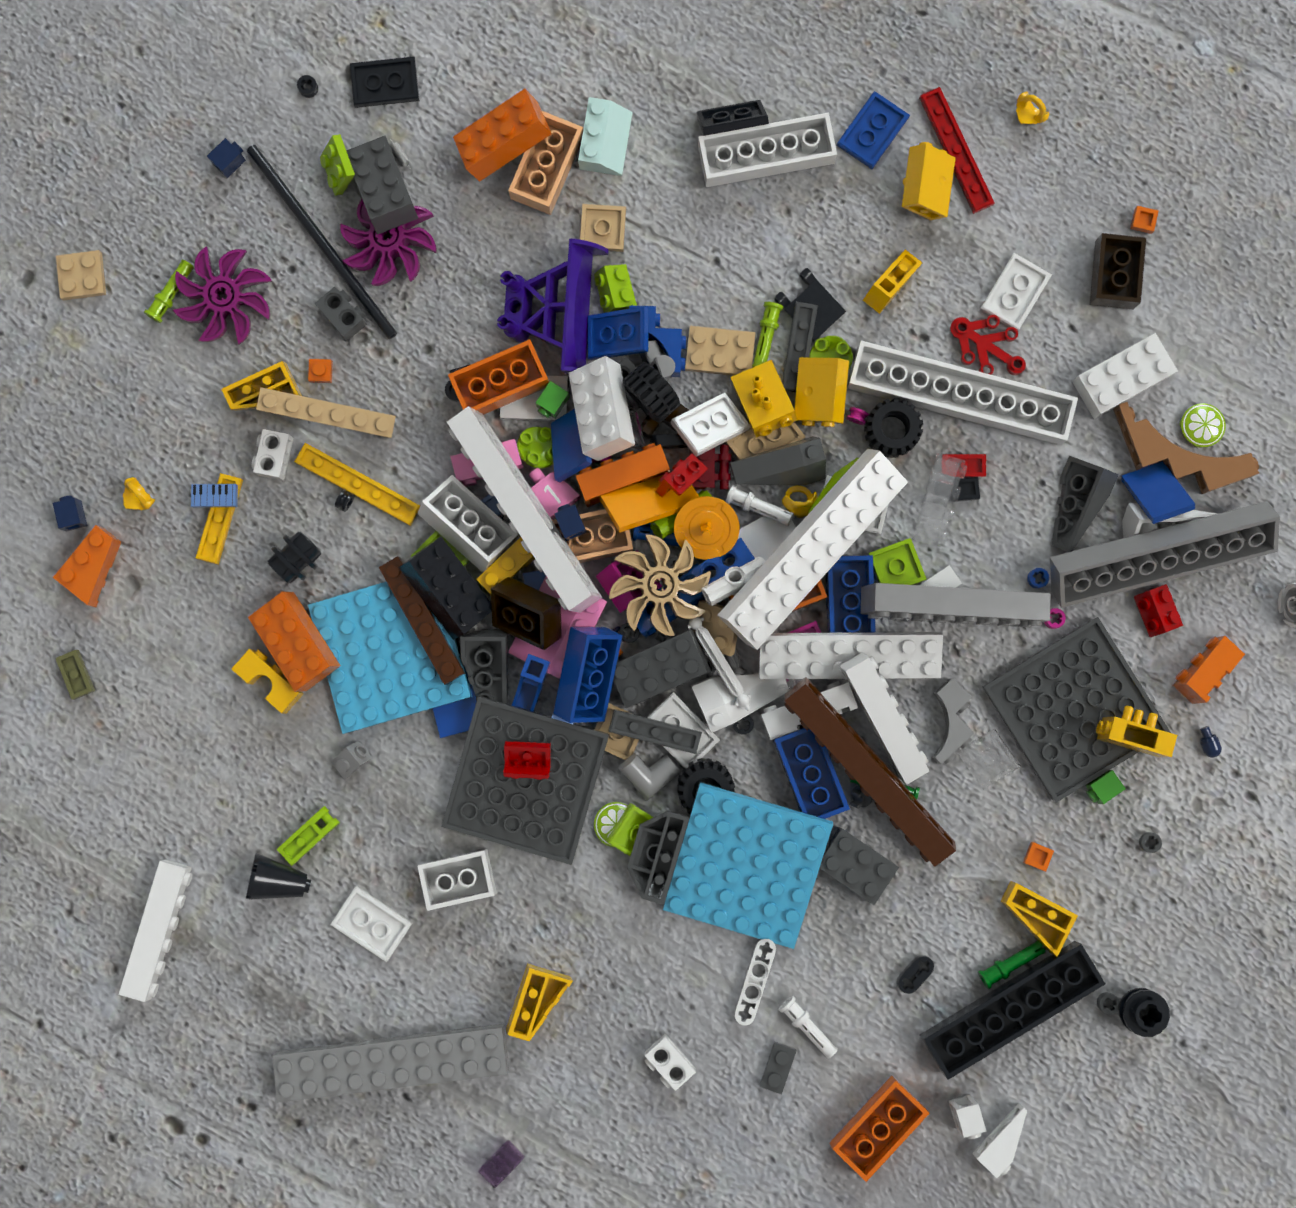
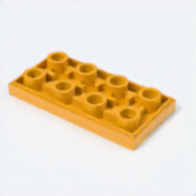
M659 476L601 495L600 501L620 533L677 514L684 504L699 497V495L691 485L680 496L670 490L661 497L656 492L660 485L658 481L662 477Z

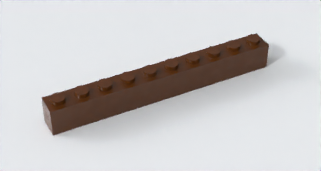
M807 677L785 693L784 705L792 714L796 713L800 718L801 725L807 731L811 730L816 735L815 739L821 747L826 746L831 752V758L837 764L841 763L845 767L848 777L851 780H856L861 785V791L867 797L871 796L875 800L877 809L890 817L891 824L897 830L901 829L904 832L907 842L911 846L915 845L920 850L921 857L927 863L930 861L936 867L956 852L955 841Z

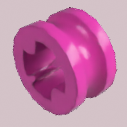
M850 407V415H847L846 419L858 425H865L866 421L864 419L869 414L862 409Z
M1058 608L1050 609V614L1059 615L1057 619L1059 623L1045 621L1044 624L1051 629L1063 626L1066 620L1064 612Z

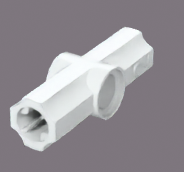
M759 556L741 567H731L725 572V576L701 588L707 603L713 606L731 595L735 596L766 562L763 557Z

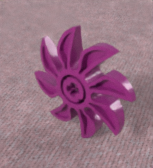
M361 199L357 207V217L361 225L369 230L367 232L356 230L344 224H340V230L343 238L350 246L356 249H365L344 259L343 262L351 269L366 271L373 269L378 259L381 258L371 283L372 286H380L394 278L397 273L394 260L397 257H401L408 278L412 282L418 275L420 261L416 252L408 248V246L413 245L434 253L437 252L433 237L420 227H412L434 217V215L424 207L414 206L418 219L377 235L363 199Z
M208 247L203 248L198 253L194 264L196 274L206 281V285L203 287L191 282L176 271L175 281L180 292L189 299L204 298L202 303L194 306L174 309L175 314L186 322L200 323L208 317L210 312H214L209 325L199 338V341L212 342L221 338L227 331L225 318L227 315H231L238 345L243 343L250 334L251 321L245 313L239 310L241 305H246L266 319H270L269 306L260 294L256 292L242 293L244 288L272 282L270 277L261 270L247 268L243 269L236 279H232L237 266L247 253L246 250L235 249L225 253L219 260L220 275L215 277ZM225 291L227 298H222L221 300V298L218 295L220 294V292L224 294Z

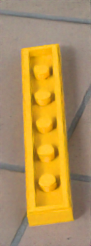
M304 443L294 461L298 465L347 490L349 493L354 494L409 526L412 525L418 514L420 505L307 443Z

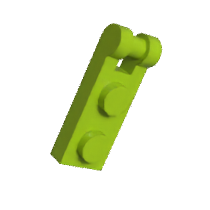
M326 806L322 807L277 848V851L291 866L295 865L340 824L336 817L333 819L328 813L329 810ZM320 819L327 824L323 829L317 824Z

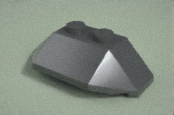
M665 811L640 824L627 869L642 899L664 905L690 817L672 811Z

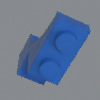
M629 305V309H631V308H637V307H643V306H633V305ZM645 306L648 308V338L657 341V344L664 353L674 360L675 371L671 377H680L681 371H685V358L681 357V349H686V336H682V329L655 328L660 327V313H656V306Z
M528 654L520 674L512 706L534 712L551 664L549 661Z

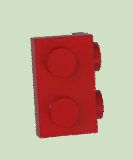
M693 454L684 461L680 459L673 466V471L670 474L666 472L659 479L660 485L656 492L663 497L672 490L680 496L708 468Z
M1167 584L1134 596L1149 637H1154L1183 626Z
M505 741L503 776L513 779H548L551 770V743Z

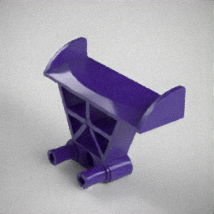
M570 238L568 261L528 281L520 275H513L510 271H504L500 275L503 278L500 281L503 285H506L504 315L497 319L500 322L497 323L498 327L504 330L505 335L518 343L525 342L532 335L562 349L561 371L569 375V372L586 365L593 256L608 255L609 250L593 242ZM567 276L565 302H557L558 282ZM546 286V289H545V297H544V296H543L539 291H537V290H539V289H541V288H543V287ZM534 294L545 306L531 317ZM521 305L520 310L516 312L517 307ZM564 312L563 342L560 343L555 340L556 313ZM542 325H543V334L537 332V330H538Z

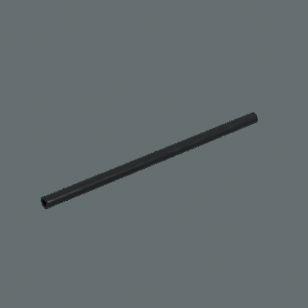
M251 145L247 149L248 154L388 339L397 335L396 330L257 146Z

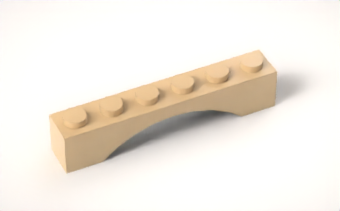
M260 387L256 408L258 411L392 438L396 416L262 387Z

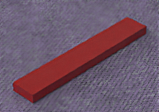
M938 87L920 95L919 99L943 150L955 157L954 174L973 214L993 206L995 202L941 88Z

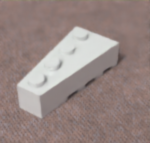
M837 681L827 685L828 690L821 692L839 714L858 708L849 682L840 685V682ZM775 704L764 708V714L760 715L769 740L804 728L796 713H790L785 706L777 708Z

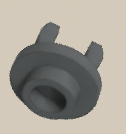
M861 785L856 786L851 792L853 801L849 805L855 808L867 807L873 800L871 796L867 797L861 791Z

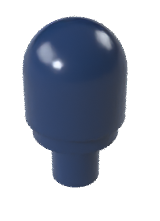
M1209 726L1202 727L1200 730L1203 738L1200 739V744L1206 756L1215 758L1222 751L1219 738L1216 734L1211 733Z

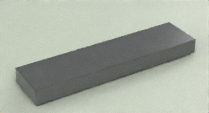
M797 301L795 303L782 384L786 391L796 392L799 357H809L818 305Z
M616 709L613 711L608 730L615 734L693 754L697 753L702 734L701 731Z

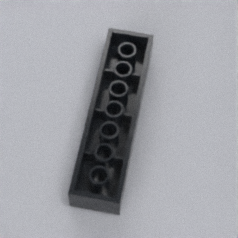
M1073 941L1061 949L1058 957L1053 954L921 1033L920 1037L942 1074L949 1080L1104 986L1106 983L1083 945Z

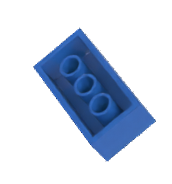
M873 555L841 556L825 574L827 633L876 632L875 619H869L868 614H861V587L874 583Z
M570 627L553 712L554 715L569 723L605 722L623 635L606 627Z
M805 728L773 739L800 812L826 819L850 810L826 746L821 747L815 739L816 735L811 730L807 731Z

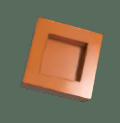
M1136 206L1130 229L1152 234L1155 230L1159 210Z
M309 359L308 381L310 383H332L333 361L331 359Z
M1031 842L1023 863L1046 872L1054 850Z

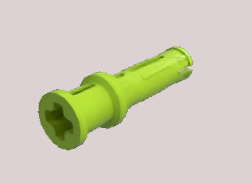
M182 259L163 290L155 294V300L148 310L145 309L144 314L161 324L163 321L161 318L167 309L173 306L172 300L179 291L175 281L176 271L187 278L195 267Z
M764 302L763 319L759 322L761 332L752 367L765 363L768 360L774 331L779 328L778 318L780 311L783 310L781 304Z

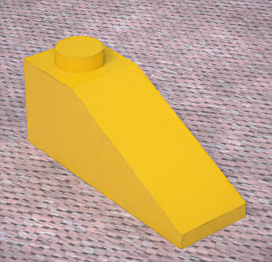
M905 249L873 284L863 301L880 314L921 266L922 262Z

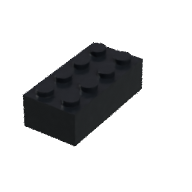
M441 536L398 567L453 640L467 633L492 612L490 600Z

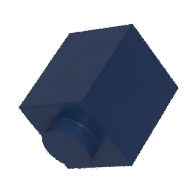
M226 138L207 155L211 163L226 178L232 175L246 161L241 154L243 149L235 141L231 144Z
M64 496L59 498L60 501L52 503L58 529L67 532L88 526L81 500L73 496Z
M563 505L557 509V513H554L566 541L587 533L575 505Z

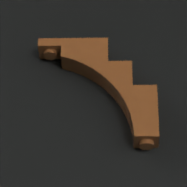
M1128 402L1119 404L1113 409L1136 470L1163 461L1177 480L1194 474L1202 494L1259 474V464L1257 459L1252 456V453L1234 457H1209L1195 454L1182 449L1163 437L1147 419L1135 422V412L1131 406L1129 407Z

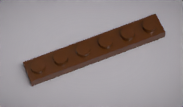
M397 556L380 566L379 569L444 685H447L466 673L429 607L398 568L403 564V561Z

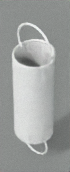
M397 142L391 145L393 152L401 164L406 166L410 160Z

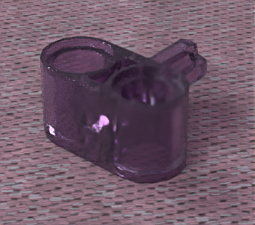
M508 1139L481 1166L478 1172L493 1188H496L520 1164L525 1156Z

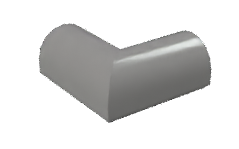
M649 341L648 352L639 353L642 362L655 368L666 381L675 371L674 360L667 355H661L657 341Z
M633 753L618 766L646 801L681 773L666 754L650 768L644 764L636 753Z

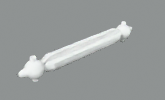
M704 618L689 619L687 628L695 630L698 641L730 693L737 697L734 703L735 706L744 707L749 711V703L752 696L750 694H743V687L709 631L702 626Z

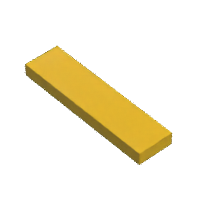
M220 473L217 484H237L239 497L243 479ZM210 507L196 559L219 565L235 507Z

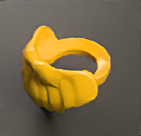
M1027 91L1019 95L1016 112L1020 124H1038L1045 122L1049 118V111L1046 112V106L1040 98L1030 95ZM1032 102H1034L1039 107V109L1035 108Z
M136 477L125 480V490L123 493L125 508L135 510L149 509L155 502V499H152L145 492V489Z
M792 486L787 489L782 499V504L789 512L794 513V516L803 518L808 515L809 509L818 498L817 492L812 494L804 486ZM794 492H801L806 495L807 501H793L790 495Z

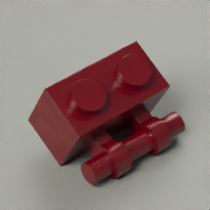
M720 445V454H715L714 447L697 456L708 469L692 484L697 492L702 490L711 492L715 488V482H720V490H729V481H731V474H729V462L731 461L729 445ZM689 448V456H690L691 454H693V452H692V451L690 450V448ZM715 462H720L719 474H715Z

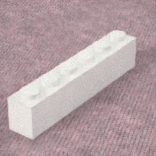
M862 652L840 665L841 671L847 682H849L855 697L898 777L907 785L928 773L929 769L926 764L929 761L923 751L919 752L916 746L919 742L915 735L907 730L906 726L909 723L902 713H898L896 709L899 706L898 702L892 694L889 696L886 690L889 686L882 675H878L876 669L879 667L872 656L868 657Z
M170 860L159 861L118 995L142 1002L155 997L159 984H157L158 976L163 973L165 968L164 956L165 953L169 952L172 945L171 933L172 930L175 931L179 922L177 914L179 908L183 907L186 896L183 894L186 886L188 887L192 880V873H190L192 867Z

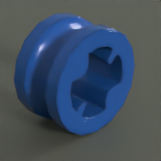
M1036 568L1029 572L1027 582L1032 588L1040 589L1048 584L1049 574L1043 568ZM1034 573L1035 575L1039 573L1042 574L1041 579L1043 580V583H1035L1036 578L1033 577Z

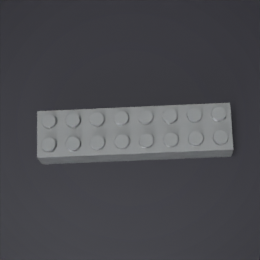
M873 583L861 587V614H868L869 619H882V617L890 616V620H904L912 617V621L933 620L936 623L955 621L956 624L976 622V625H1019L1018 627L1028 628L1042 626V622L1050 621L1051 593Z

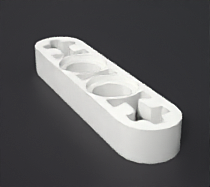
M759 939L755 944L734 1011L735 1019L741 1025H750L755 1019L776 953V946L770 939ZM766 942L772 948L771 952L767 951L764 957L769 959L768 963L755 959L756 955L761 958L762 950L759 947L760 945H765ZM756 964H762L765 967V973L760 977L752 973V968ZM749 986H755L758 989V995L753 999L745 995V990ZM742 999L748 1003H755L754 1007L749 1005L748 1013L751 1016L750 1018L746 1017L745 1020H741V1015L738 1014L739 1011H744L746 1006L745 1003H741Z

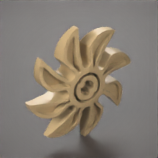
M645 535L653 553L656 567H650L645 555L640 552L628 551L618 555L614 559L615 561L641 572L643 578L638 579L630 575L619 578L610 590L609 600L629 591L641 590L642 596L631 600L626 609V619L630 628L633 631L636 630L642 611L646 607L647 602H651L654 605L650 616L653 627L663 635L675 636L666 616L664 604H670L675 616L681 619L689 620L701 616L706 610L679 599L677 592L690 596L700 593L702 591L701 588L708 585L711 572L709 571L690 580L680 581L678 575L690 570L694 561V553L688 541H684L678 559L673 568L670 569L666 566L670 555L667 544L657 536ZM662 580L665 590L663 588L660 591L656 590L657 585L654 582L658 583Z

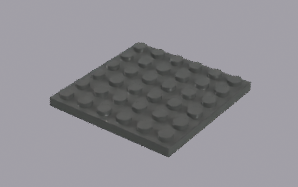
M1099 617L1092 619L982 686L1054 803H1057L1138 753V751L1097 739L1096 727L1103 717L1115 716L1122 718L1124 707L1131 706L1134 708L1131 721L1136 709L1144 712L1141 724L1145 726L1149 713H1155L1158 715L1155 728L1171 733Z
M478 696L441 827L572 865L610 734ZM505 741L551 743V770L549 778L537 780L534 778L513 779L511 777H504Z

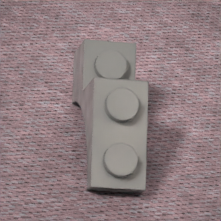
M950 678L934 693L941 704L945 716L944 738L939 749L932 756L937 764L949 763L956 756L954 752L959 747L965 748L972 741L970 737L974 734L956 714L957 711L962 713L969 707L968 701L972 697L954 678Z

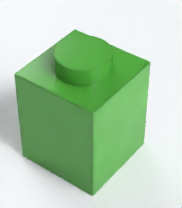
M549 381L536 401V406L539 408L538 412L546 418L551 416L556 419L570 398L569 392Z
M1113 770L1107 771L1085 785L1088 789L1086 792L1092 802H1097L1098 804L1107 803L1126 789Z

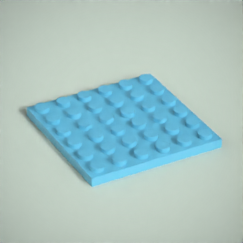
M387 582L308 605L313 623L341 665L329 674L327 678L342 734L472 697L466 674L444 685ZM432 613L465 672L457 639L453 640Z
M700 782L663 910L758 939H770L775 944L794 949L833 827V821Z

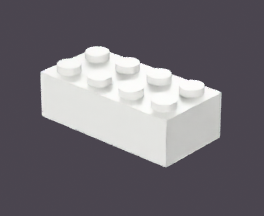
M1154 333L1078 375L1072 383L1092 417L1096 419L1119 404L1170 378L1178 370L1158 336Z
M604 356L569 372L582 453L599 461L634 446V435L620 364Z
M453 475L422 501L418 511L419 516L482 573L514 544L518 536L510 526Z

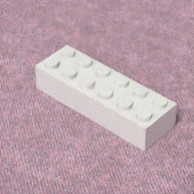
M829 112L698 137V149L706 187L835 164L837 157Z

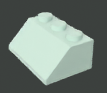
M589 97L578 158L579 170L622 176L632 111L611 100Z

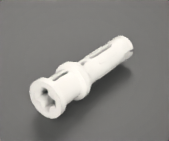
M732 485L726 498L728 504L732 503L742 507L743 511L751 510L786 526H789L794 515L792 512L756 498V495L752 492L746 493L737 489L736 485Z
M794 996L789 997L778 1010L781 1013L784 1012L792 1021V1025L796 1028L799 1027L827 1059L831 1058L838 1048L810 1020L809 1012L803 1010L796 1003V998Z

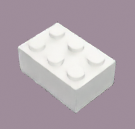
M487 849L418 865L427 911L497 894Z

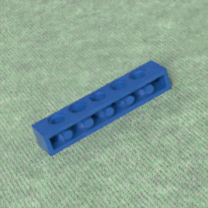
M739 538L728 553L721 557L707 559L700 565H693L688 570V573L682 577L678 576V579L683 582L707 573L709 570H716L715 576L709 580L708 584L725 576V572L729 568L741 567L755 558L742 538ZM727 558H735V562L731 566L724 565ZM702 591L693 596L677 592L679 599L693 606L698 605L700 600H705ZM647 602L637 624L638 629L645 638L657 632L650 621V610L654 607L651 602ZM665 603L664 608L670 623L678 617L675 616L670 604Z

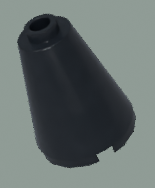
M255 853L246 899L303 897L304 892L309 893L311 879H307L308 874Z

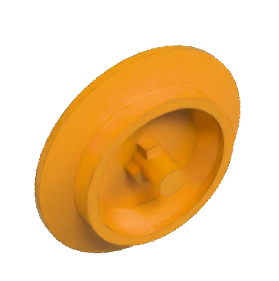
M702 496L688 501L681 507L674 521V534L677 543L682 548L684 541L687 540L692 547L694 557L707 560L725 555L734 547L739 537L740 525L736 512L727 502L716 497Z

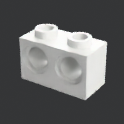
M263 429L262 434H259L256 446L258 447L257 456H254L252 460L253 473L258 476L284 481L294 438L286 433ZM278 439L277 447L270 449L269 443L271 440ZM272 460L273 467L270 470H265V463Z
M666 1034L645 1051V1057L647 1058L644 1060L652 1071L657 1069L662 1075L660 1080L668 1089L672 1087L676 1091L696 1073V1068ZM657 1050H665L668 1054L664 1060L656 1059L654 1054ZM674 1067H679L683 1073L680 1077L675 1078L670 1075V1070Z
M971 1095L948 1101L955 1127L964 1138L975 1139L980 1137L981 1133L987 1132L979 1104Z

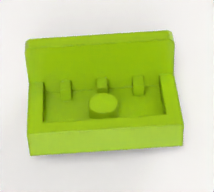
M626 264L603 266L594 273V282L598 289L600 305L604 313L629 309V305L637 306Z

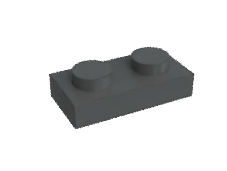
M774 1041L760 1087L782 1095L797 1051L795 1048Z

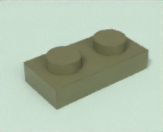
M74 650L55 658L71 700L78 699L95 691L79 650Z

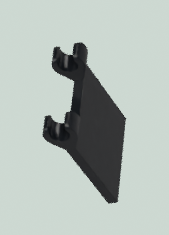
M805 268L799 276L809 286L792 302L789 301L783 292H779L775 296L774 301L781 304L792 319L796 301L818 305L812 340L815 341L846 311L819 283L813 273L808 268Z

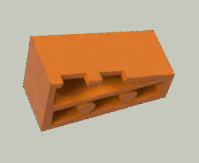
M95 525L53 578L86 605L97 607L98 597L102 587L104 588L105 579L109 569L112 568L121 541L105 528Z
M1226 636L1210 639L1205 645L1207 649L1202 654L1198 653L1190 661L1192 665L1187 670L1183 669L1176 676L1175 679L1177 681L1173 686L1192 704L1207 703L1211 698L1208 696V693L1214 687L1217 689L1221 686V679L1226 674H1230L1245 655Z

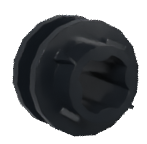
M298 531L291 538L288 535L283 537L287 543L283 549L280 550L274 545L271 548L274 554L268 560L270 567L287 583H292L298 577L304 580L306 576L302 570L308 565L315 570L318 566L314 561L321 555V551L301 531Z
M1134 988L1128 991L1121 998L1118 1006L1122 1024L1129 1031L1142 1037H1153L1160 1034L1167 1027L1170 1019V1009L1166 1000L1160 994L1146 988ZM1149 1006L1148 1014L1140 1019V1010Z

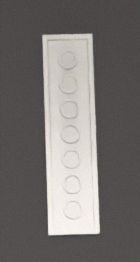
M942 632L772 633L759 648V679H804L805 677L808 679H846L839 666L862 652L868 657L872 656L879 667L876 669L878 675H882L885 679L941 678Z

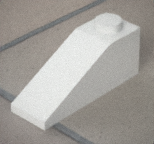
M1020 1103L972 1153L996 1178L1000 1175H1005L1010 1170V1164L1015 1156L1027 1110Z

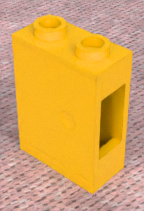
M921 142L919 145L910 147L906 178L903 179L902 207L929 220L948 217L955 157L947 154L945 150L933 147L929 142Z
M799 357L794 410L797 421H802V426H815V423H821L823 427H835V423H844L849 368L848 360L841 358Z
M772 360L730 377L756 438L767 436L773 430L780 427H788L797 421L795 410Z
M1125 706L1122 718L1115 716L1103 717L1102 721L1100 720L1097 724L1096 733L1098 734V740L1155 757H1172L1178 735L1156 729L1158 715L1155 713H1149L1145 726L1141 724L1144 712L1136 709L1131 721L1134 708Z

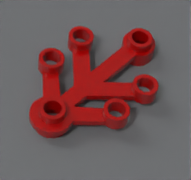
M990 315L987 319L970 322L965 317H959L951 323L950 331L955 338L959 339L962 352L961 362L964 365H971L975 360V354L970 351L968 340L970 339L976 343L980 363L979 372H983V367L990 369V375L994 371V367L989 363L987 351L1006 363L1007 371L1011 375H1019L1024 371L1026 363L1022 357H1012L993 344L1000 341H1014L1018 337L1016 328L1009 327L1003 332L982 336L975 332V330L983 328L991 330L997 328L1000 323L998 316ZM989 319H994L996 325H990ZM958 325H964L965 331H960ZM1008 331H1012L1014 333L1013 338H1010L1007 335ZM968 354L972 360L966 361L964 356ZM1014 361H1018L1021 367L1016 368L1013 364Z

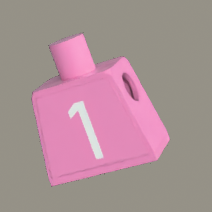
M536 468L528 475L535 483L531 489L552 520L556 518L554 513L558 512L557 509L566 504L572 506L581 499L580 495L568 483L555 480L554 471L545 476L541 469Z

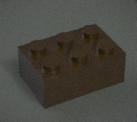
M1102 233L1096 239L1090 305L1134 310L1141 303L1146 249L1145 237Z
M510 577L491 588L493 627L542 650L547 649L562 638L561 605L557 598Z

